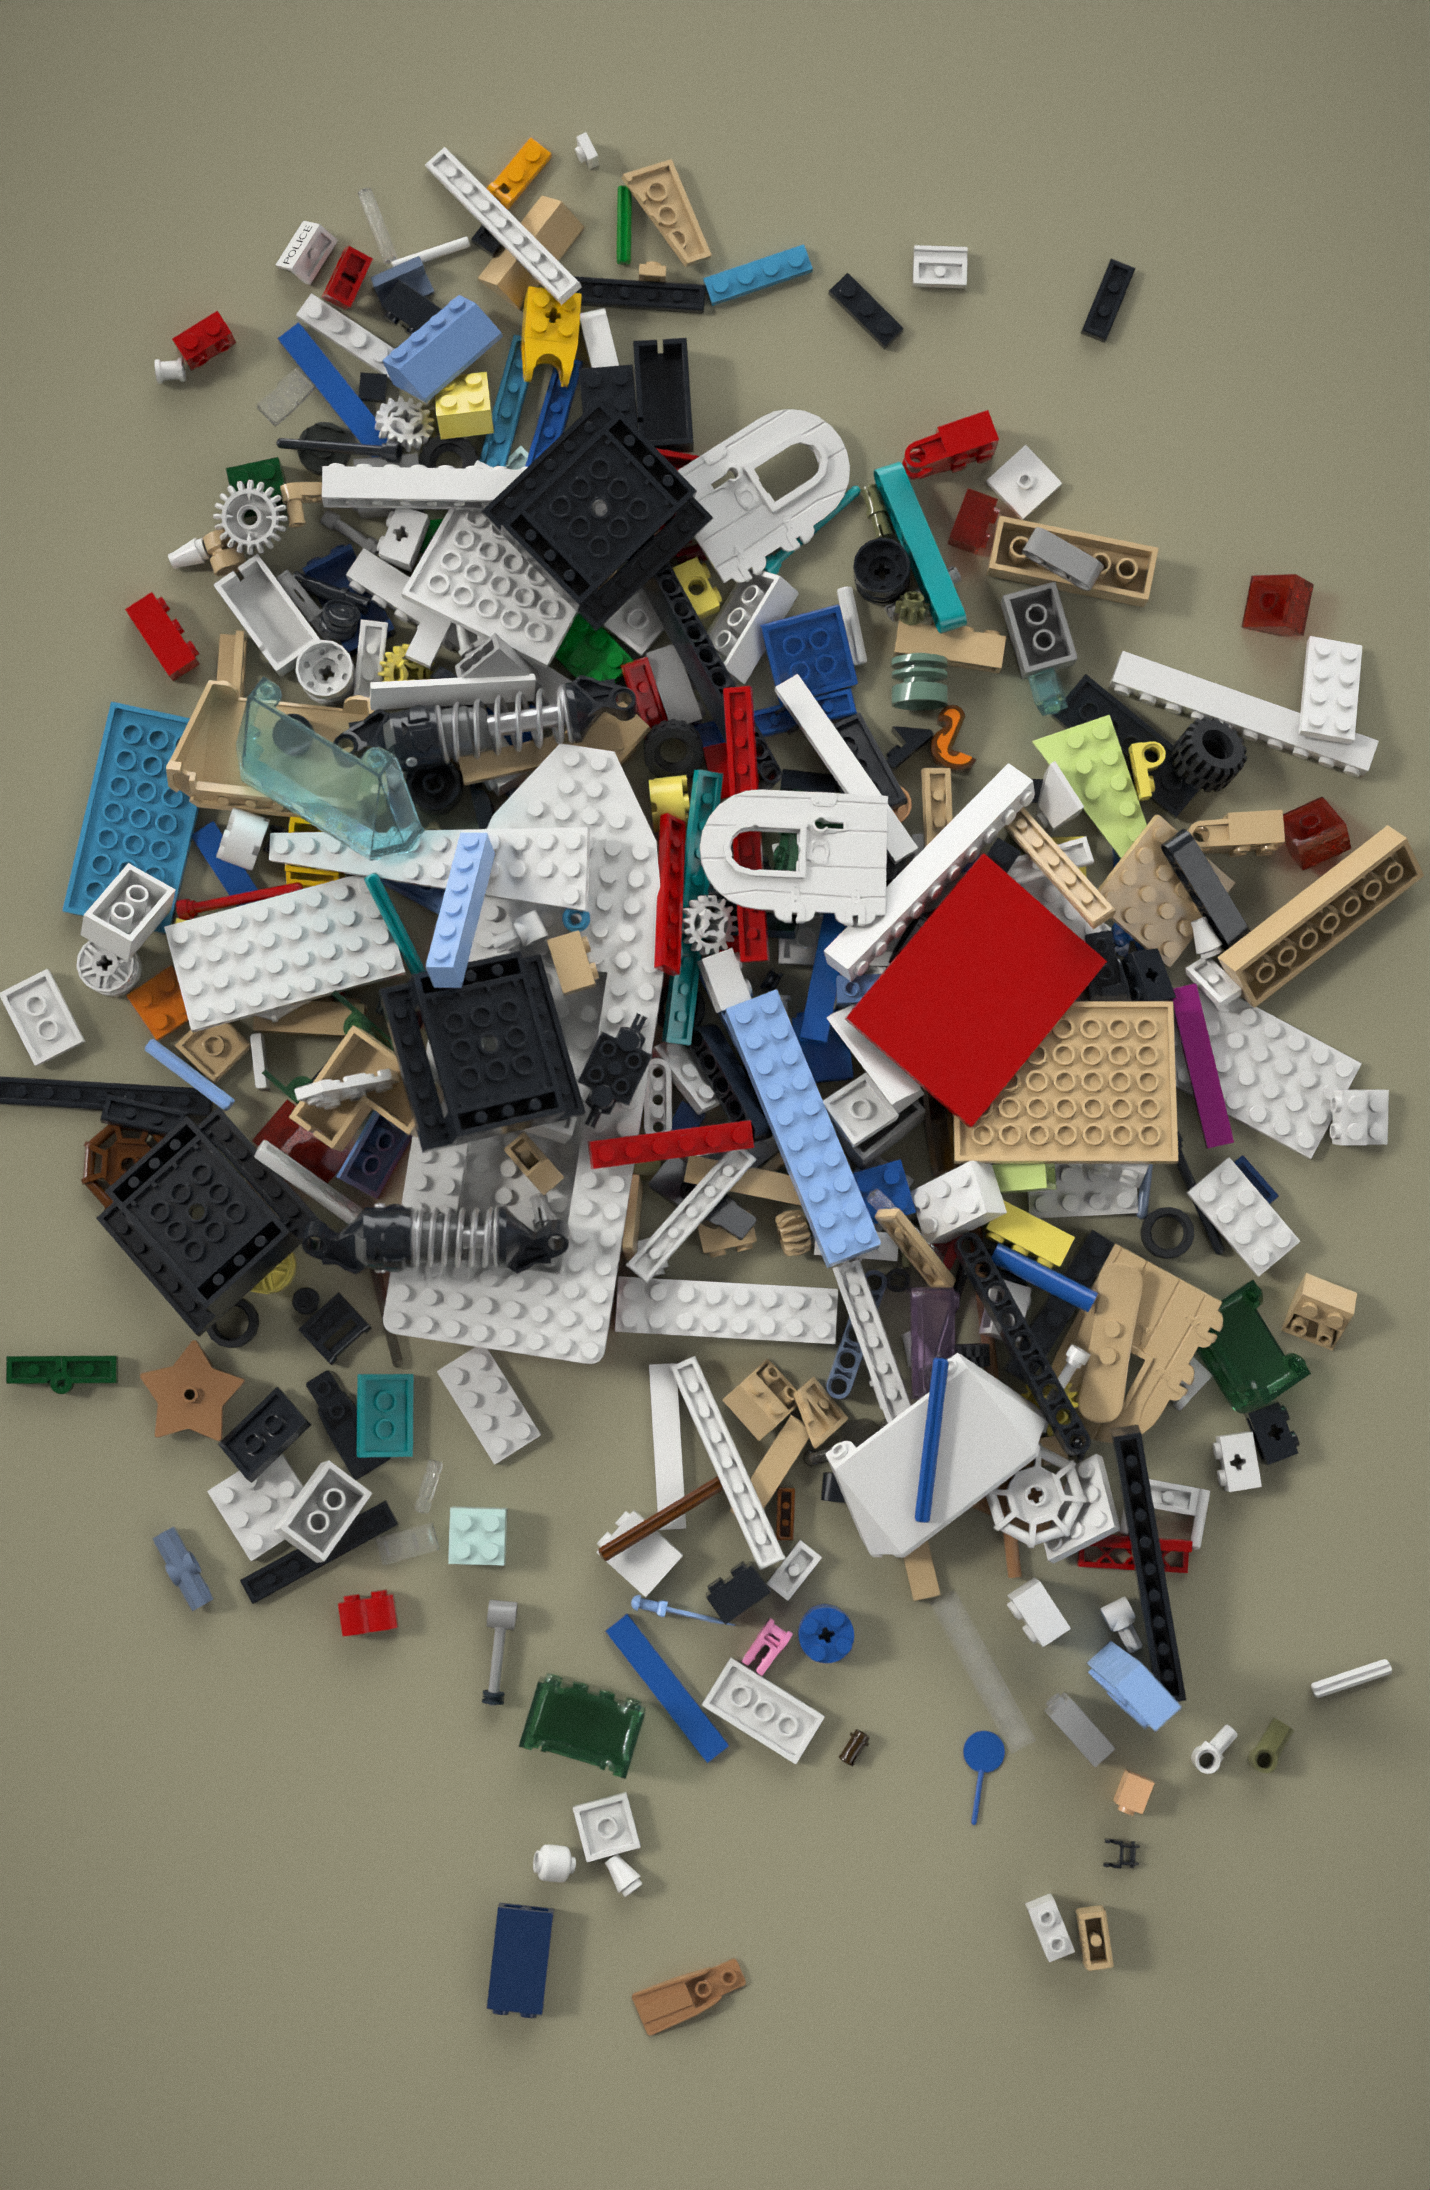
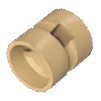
M225 529L212 531L203 537L207 554L212 555L210 563L216 576H226L232 571L235 573L239 572L238 567L247 561L244 551L242 553L237 552V542L232 548H229L227 544L231 538L220 539L219 536L225 532Z

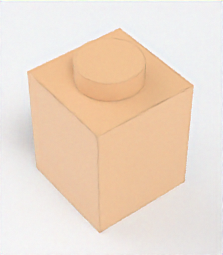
M1125 1769L1113 1799L1119 1805L1118 1810L1134 1816L1135 1812L1143 1815L1155 1783L1149 1778Z

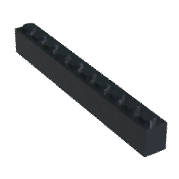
M1138 1424L1113 1428L1110 1430L1152 1675L1176 1702L1186 1701L1141 1431Z

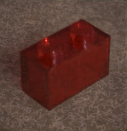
M968 488L947 544L978 555L980 547L985 549L991 535L986 532L989 523L995 524L1000 511L999 508H996L998 499Z

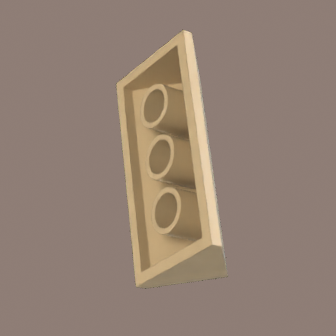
M546 196L539 198L521 222L558 261H560L584 230L581 222L562 201ZM504 246L501 247L478 277V281L519 311L524 307L528 286L539 288L541 285Z

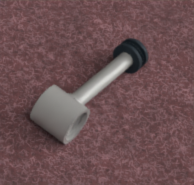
M492 1599L489 1601L487 1627L494 1628L495 1634L489 1690H483V1695L485 1696H482L484 1697L482 1703L489 1704L490 1706L504 1704V1701L501 1699H504L505 1693L500 1691L505 1635L506 1630H515L518 1602Z

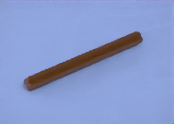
M719 1477L713 1478L600 1547L598 1552L604 1561L612 1559L723 1491L724 1488Z

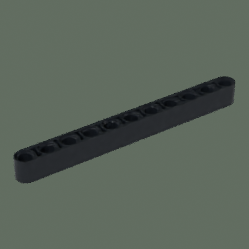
M655 535L651 536V537L628 559V561H629L633 556H635ZM668 562L642 588L727 744L723 688L736 687ZM754 720L759 790H771L780 781L782 772Z

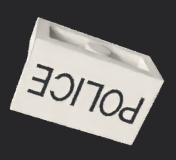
M303 221L276 263V266L280 269L291 271L302 282L310 285L338 240L320 224Z

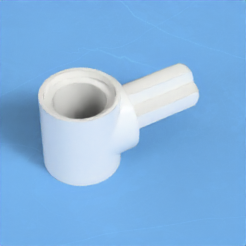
M532 911L517 918L513 923L515 928L494 937L492 943L496 951L501 953L520 943H523L526 947L534 945L547 938L548 933L537 911Z
M1125 1596L1100 1608L1109 1629L1113 1632L1118 1631L1127 1652L1133 1653L1142 1648V1643L1132 1625L1136 1617Z
M1225 1725L1210 1743L1205 1741L1193 1750L1191 1755L1193 1765L1205 1774L1217 1771L1220 1762L1224 1759L1221 1754L1238 1736L1237 1732L1229 1725ZM1204 1753H1211L1212 1762L1208 1766H1201L1199 1763L1200 1756Z

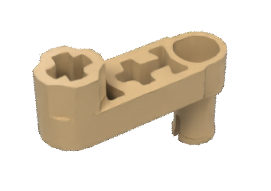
M294 482L280 487L282 502L286 505L289 527L298 528L305 526L306 521L302 503H323L322 482Z

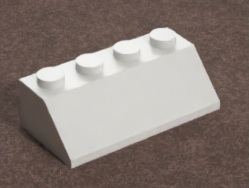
M751 568L748 571L752 579L747 583H736L707 631L732 680L742 684L746 683L759 659L766 651L760 625L784 619L799 595V592L781 576L765 571L755 576Z
M856 1004L829 1015L827 1020L897 1113H900L924 1095L920 1088L921 1086L845 1020V1017Z

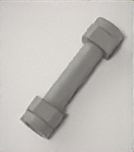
M328 509L323 514L320 523L331 531L337 530L375 556L379 554L377 551L378 541L376 539L365 537L341 521L340 515L334 511L332 512Z

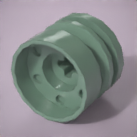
M911 653L891 659L892 668L895 669L892 672V679L904 682L892 686V707L902 710L922 711L948 706V686L936 683L947 678V671L944 670L947 668L946 657L929 653Z

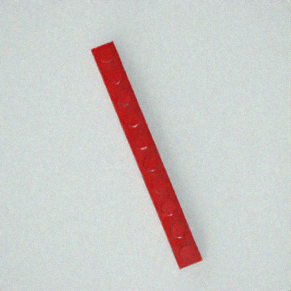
M751 686L723 688L730 797L745 791L759 790L753 692ZM761 831L739 833L733 839L734 861L741 867L751 870H764ZM737 905L740 962L769 961L766 910L744 908Z

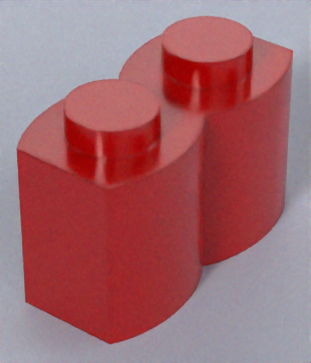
M387 1589L372 1591L371 1597L360 1598V1594L343 1596L344 1601L338 1603L342 1637L389 1630L399 1626L394 1593L388 1594Z

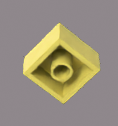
M487 372L458 375L435 395L436 415L441 440L494 433Z

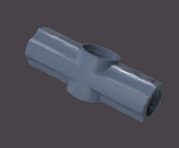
M175 1526L154 1537L153 1541L166 1563L165 1568L170 1579L176 1586H179L191 1610L194 1611L212 1601L214 1597L200 1574L202 1573L200 1565L191 1551L188 1552Z

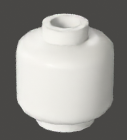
M543 1845L540 1851L535 1852L533 1871L538 1874L540 1880L562 1883L567 1880L569 1874L574 1873L576 1859L571 1857L568 1847Z

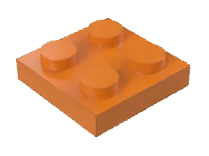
M172 965L126 995L157 1041L189 1021L176 970Z

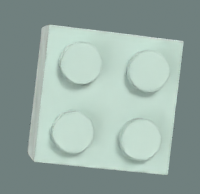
M451 1507L448 1564L505 1565L508 1508Z

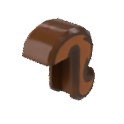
M948 705L941 710L937 719V725L944 727L935 733L930 743V755L934 763L940 768H951V773L961 774L969 771L977 759L952 750L966 717L962 708L957 705Z

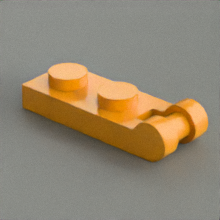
M530 137L495 181L490 183L486 189L508 210L552 158V154ZM503 187H506L510 191L509 193L504 194L500 190Z

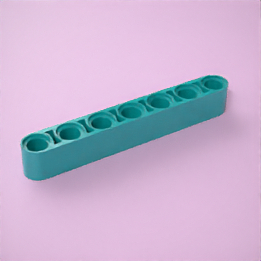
M896 462L875 469L873 471L875 484H877V489L887 508V513L898 539L908 554L910 567L925 598V603L930 604L929 612L937 631L942 634L966 626L967 618L964 608L902 463Z

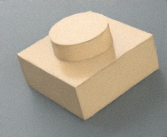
M653 261L639 264V281L666 282V266Z

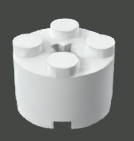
M233 807L216 858L252 871L270 820Z

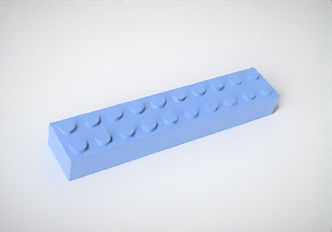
M777 989L726 1008L724 1016L826 1267L830 1268L878 1249L881 1242Z

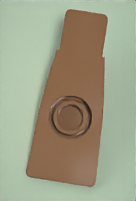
M733 1958L713 1968L707 1967L638 1991L632 1995V1999L647 2034L651 2036L698 2015L716 2004L722 1998V1995L744 1986L746 1980L738 1961Z

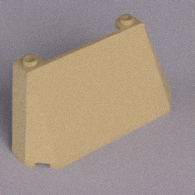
M209 680L167 764L168 787L175 792L181 790L190 797L189 802L201 808L232 811L234 807L256 814L342 821L348 824L360 825L366 822L368 816L373 813L380 814L387 809V790L382 758L372 752H367L355 766L345 767L338 762L333 742L336 737L349 729L350 722L362 721L374 712L370 708V698L361 695L349 697L344 702V708L239 697L238 689L230 682ZM299 714L305 717L313 726L315 741L307 752L300 755L289 754L276 742L274 729L278 720L285 715ZM344 748L341 753H349L353 748Z

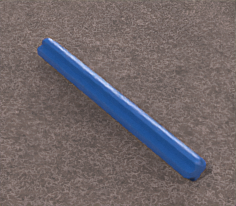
M934 1358L915 1509V1520L920 1523H929L931 1516L949 1365L948 1360L945 1358Z

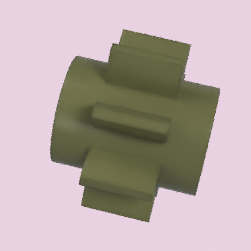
M909 591L904 596L900 595V600L896 601L894 613L900 614L899 619L902 623L917 625L920 621H924L925 616H928L930 604L924 603L925 598L921 593Z

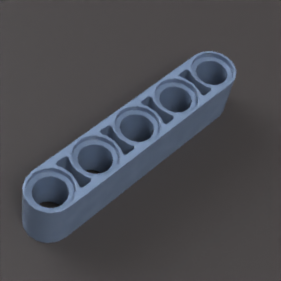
M871 1270L865 1273L866 1279L870 1275H877L881 1279L880 1288L871 1290L876 1307L879 1309L887 1281L882 1272ZM850 1316L846 1322L826 1382L828 1394L836 1399H842L849 1395L863 1356L859 1342L851 1341L848 1335L853 1327ZM846 1352L851 1353L855 1358V1363L851 1368H844L840 1364V1357ZM840 1378L846 1383V1389L842 1394H835L831 1390V1383L835 1379Z

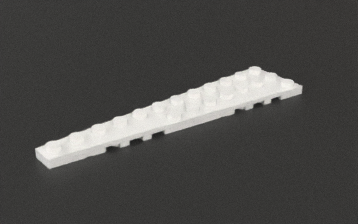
M588 827L270 833L269 860L272 862L307 868L312 867L326 871L331 870L351 875L368 876L372 873H377L380 879L445 890L460 833H488L495 856L485 896L588 912L590 829Z

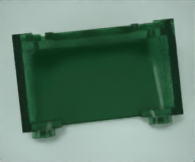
M1254 1279L1218 1299L1222 1301L1218 1311L1224 1319L1223 1327L1220 1332L1210 1328L1209 1332L1216 1334L1217 1339L1208 1347H1198L1197 1352L1213 1375L1228 1403L1236 1412L1244 1414L1267 1405L1311 1374L1305 1360L1300 1355L1295 1353L1285 1355L1262 1319L1257 1308L1263 1304V1292L1257 1286Z

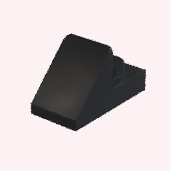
M892 727V734L903 745L902 747L896 745L886 754L888 757L886 761L892 772L933 738L934 733L931 729Z

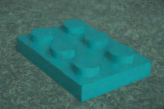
M357 1374V1457H413L414 1374Z

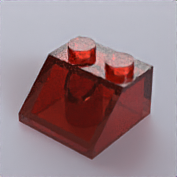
M1297 574L1252 575L1241 627L1281 637L1304 636L1314 584Z
M1323 796L1283 814L1285 845L1290 856L1302 871L1352 849L1347 824Z

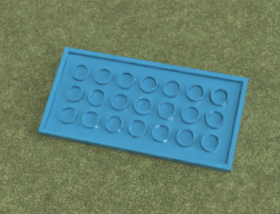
M111 701L62 909L64 913L84 917L88 909L129 863L175 889L172 910L153 932L166 934L164 927L173 924L176 902L180 894L199 807L189 802L190 797L181 790L175 792L168 787L166 767L190 718Z

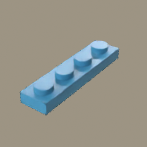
M803 244L705 277L703 282L706 285L711 305L714 306L812 273L813 268Z

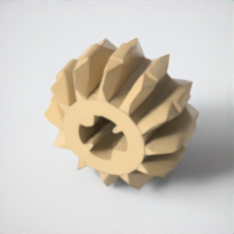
M789 1210L777 1215L775 1225L784 1254L787 1256H799L810 1251V1233L803 1213L800 1210Z

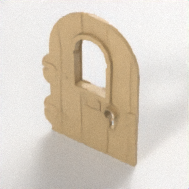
M1118 1244L1114 1245L1104 1266L1109 1263H1125L1137 1268L1142 1275L1143 1289L1135 1324L1131 1354H1135L1145 1361L1124 1398L1122 1411L1111 1423H1095L1083 1417L1079 1406L1074 1408L1079 1414V1418L1087 1430L1090 1439L1113 1443L1110 1429L1138 1424L1142 1435L1156 1423L1164 1412L1169 1400L1176 1401L1186 1396L1189 1389L1180 1385L1181 1382L1184 1381L1187 1385H1192L1195 1379L1194 1368L1189 1363L1198 1347L1205 1348L1215 1342L1217 1335L1209 1332V1330L1213 1328L1220 1332L1224 1320L1222 1314L1218 1311L1222 1301ZM1099 1275L1091 1288L1095 1292L1098 1289ZM1096 1299L1089 1312L1080 1309L1060 1346L1052 1365V1369L1057 1377H1059L1067 1364L1066 1353L1071 1344L1088 1353ZM1086 1364L1082 1365L1080 1369L1077 1368L1069 1380L1072 1384L1069 1391L1078 1392V1395L1073 1398L1074 1402L1079 1400Z

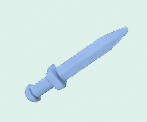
M636 1595L631 1600V1606L636 1611L643 1609L656 1612L660 1617H665V1613L668 1612L711 1623L724 1624L722 1620L714 1617L667 1607L668 1601L659 1600L657 1602L641 1598V1595ZM727 1623V1624H726V1625L735 1626V1624H732V1623Z

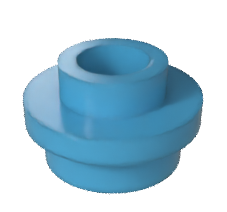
M566 909L562 917L563 924L571 932L578 930L582 932L590 924L589 912ZM575 914L582 917L581 922L578 924H574L571 921L572 916Z

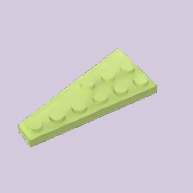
M1110 715L1032 741L1049 765L1054 761L1057 763L1083 804L1084 812L1093 821L1121 859L1147 824Z

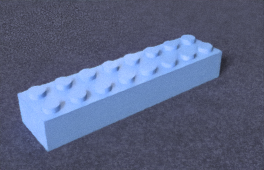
M1112 1641L1107 1643L1087 1662L1091 1667V1670L1088 1672L1091 1677L1107 1691V1694L1121 1709L1144 1729L1150 1726L1156 1731L1181 1708L1141 1662Z

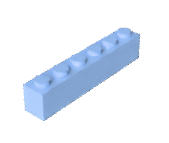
M460 833L426 963V969L434 987L462 988L495 856L488 833Z

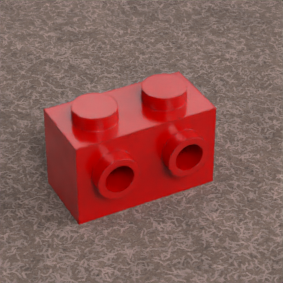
M218 310L172 338L176 348L191 371L203 366L211 358L227 351L236 343L231 330Z

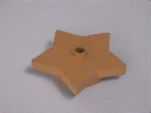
M197 1340L191 1341L173 1366L140 1374V1378L158 1403L155 1426L156 1438L191 1429L216 1441H221L223 1438L224 1405L245 1383V1379L213 1368ZM188 1389H192L195 1392V1397L192 1400H188L186 1397Z

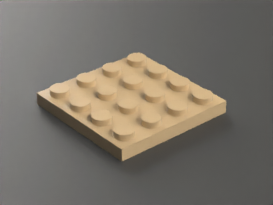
M1154 815L1097 890L1115 909L1116 914L1111 919L1146 950L1158 948L1164 966L1170 968L1194 937L1191 922L1202 918V915L1161 850V844L1178 831L1160 815ZM1207 858L1228 893L1235 882Z

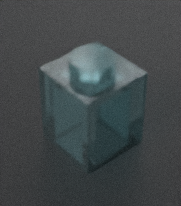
M1054 668L1028 677L1034 703L1042 716L1055 714L1068 707L1062 682Z

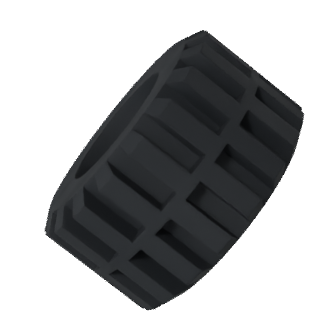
M1204 717L1202 720L1197 719L1191 723L1173 745L1171 758L1174 759L1172 763L1174 768L1178 769V775L1180 777L1183 776L1187 784L1190 785L1191 783L1195 789L1200 790L1202 788L1205 792H1211L1212 790L1217 792L1227 787L1247 761V756L1245 755L1247 749L1242 745L1244 743L1242 737H1238V732L1228 727L1229 724L1221 723L1216 718L1210 720L1209 717Z

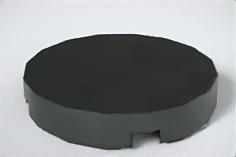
M331 422L315 423V425L307 427L299 438L303 440L350 443L343 429ZM297 450L303 466L317 476H322V466L339 463L346 467L351 457V454Z

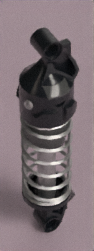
M580 675L574 681L565 683V685L561 684L558 687L557 704L550 705L545 691L539 688L536 695V708L529 709L525 695L519 691L516 695L515 711L509 712L503 697L498 694L494 704V715L489 716L483 702L479 698L474 702V707L469 708L456 702L452 708L441 709L439 705H436V707L435 705H416L410 709L394 712L377 709L362 721L350 722L349 729L335 738L333 748L338 762L345 767L355 766L367 752H372L385 759L399 772L418 769L431 770L436 766L448 764L450 758L456 763L459 761V757L473 755L478 759L480 751L487 750L490 745H492L494 753L499 756L501 753V736L504 735L511 736L515 750L520 752L522 749V732L531 731L534 743L540 749L543 745V729L551 728L556 742L562 744L564 741V725H566L569 742L572 744L574 741L575 743H580L584 740L591 726L604 712L615 716L621 721L633 719L637 713V702L635 693L629 688L616 685L615 679L598 681L592 677ZM623 701L631 703L627 707L618 706ZM500 705H501V708H502V710H503V713H501V714H500ZM344 748H353L349 753H341Z

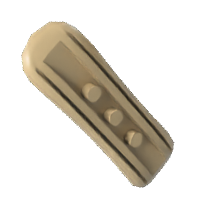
M1109 1263L1102 1268L1099 1274L1098 1295L1088 1351L1091 1356L1086 1363L1078 1400L1079 1410L1083 1417L1095 1423H1111L1119 1416L1123 1407L1131 1346L1143 1289L1141 1273L1137 1268L1125 1263Z

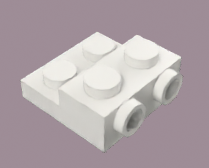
M1334 1089L1330 1101L1331 1110L1333 1111V1123L1330 1126L1332 1144H1388L1389 1090Z

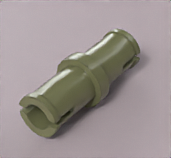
M869 484L868 490L864 486L861 488V493L868 509L866 515L868 519H871L876 539L885 538V535L890 538L893 533L886 516L888 511L886 506L882 504L877 484Z

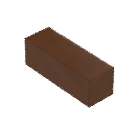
M777 1488V1540H794L795 1488Z

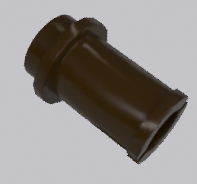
M859 1729L849 1734L851 1738L838 1756L843 1762L852 1767L855 1765L854 1763L864 1747L869 1746L868 1741L870 1737Z

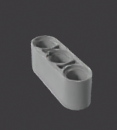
M1040 527L1035 528L1022 550V553L1032 561L1086 591L1091 590L1104 568L1103 564L1094 557Z

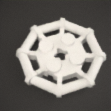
M1038 1443L1041 1448L1038 1456L1034 1459V1466L1016 1472L1006 1490H1001L997 1487L986 1495L995 1523V1530H1000L1027 1544L1028 1548H1034L1037 1544L1062 1536L1068 1537L1071 1534L1070 1529L1083 1503H1086L1087 1497H1084L1075 1470L1076 1463L1043 1447L1042 1443ZM1041 1458L1061 1469L1055 1474L1041 1467ZM1065 1474L1072 1496L1064 1494L1060 1478ZM1035 1487L1036 1491L1042 1492L1038 1503L1028 1499V1495L1031 1493L1030 1489ZM997 1495L1006 1496L1011 1512L1005 1517ZM1064 1501H1072L1061 1522L1057 1517L1061 1505ZM1014 1517H1017L1029 1524V1532L1009 1522ZM1052 1520L1057 1526L1036 1533L1037 1524Z

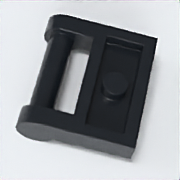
M338 1292L298 1330L325 1360L333 1365L338 1361L337 1357L364 1332L367 1334L372 1329V1326ZM352 1318L357 1325L329 1350L324 1343Z

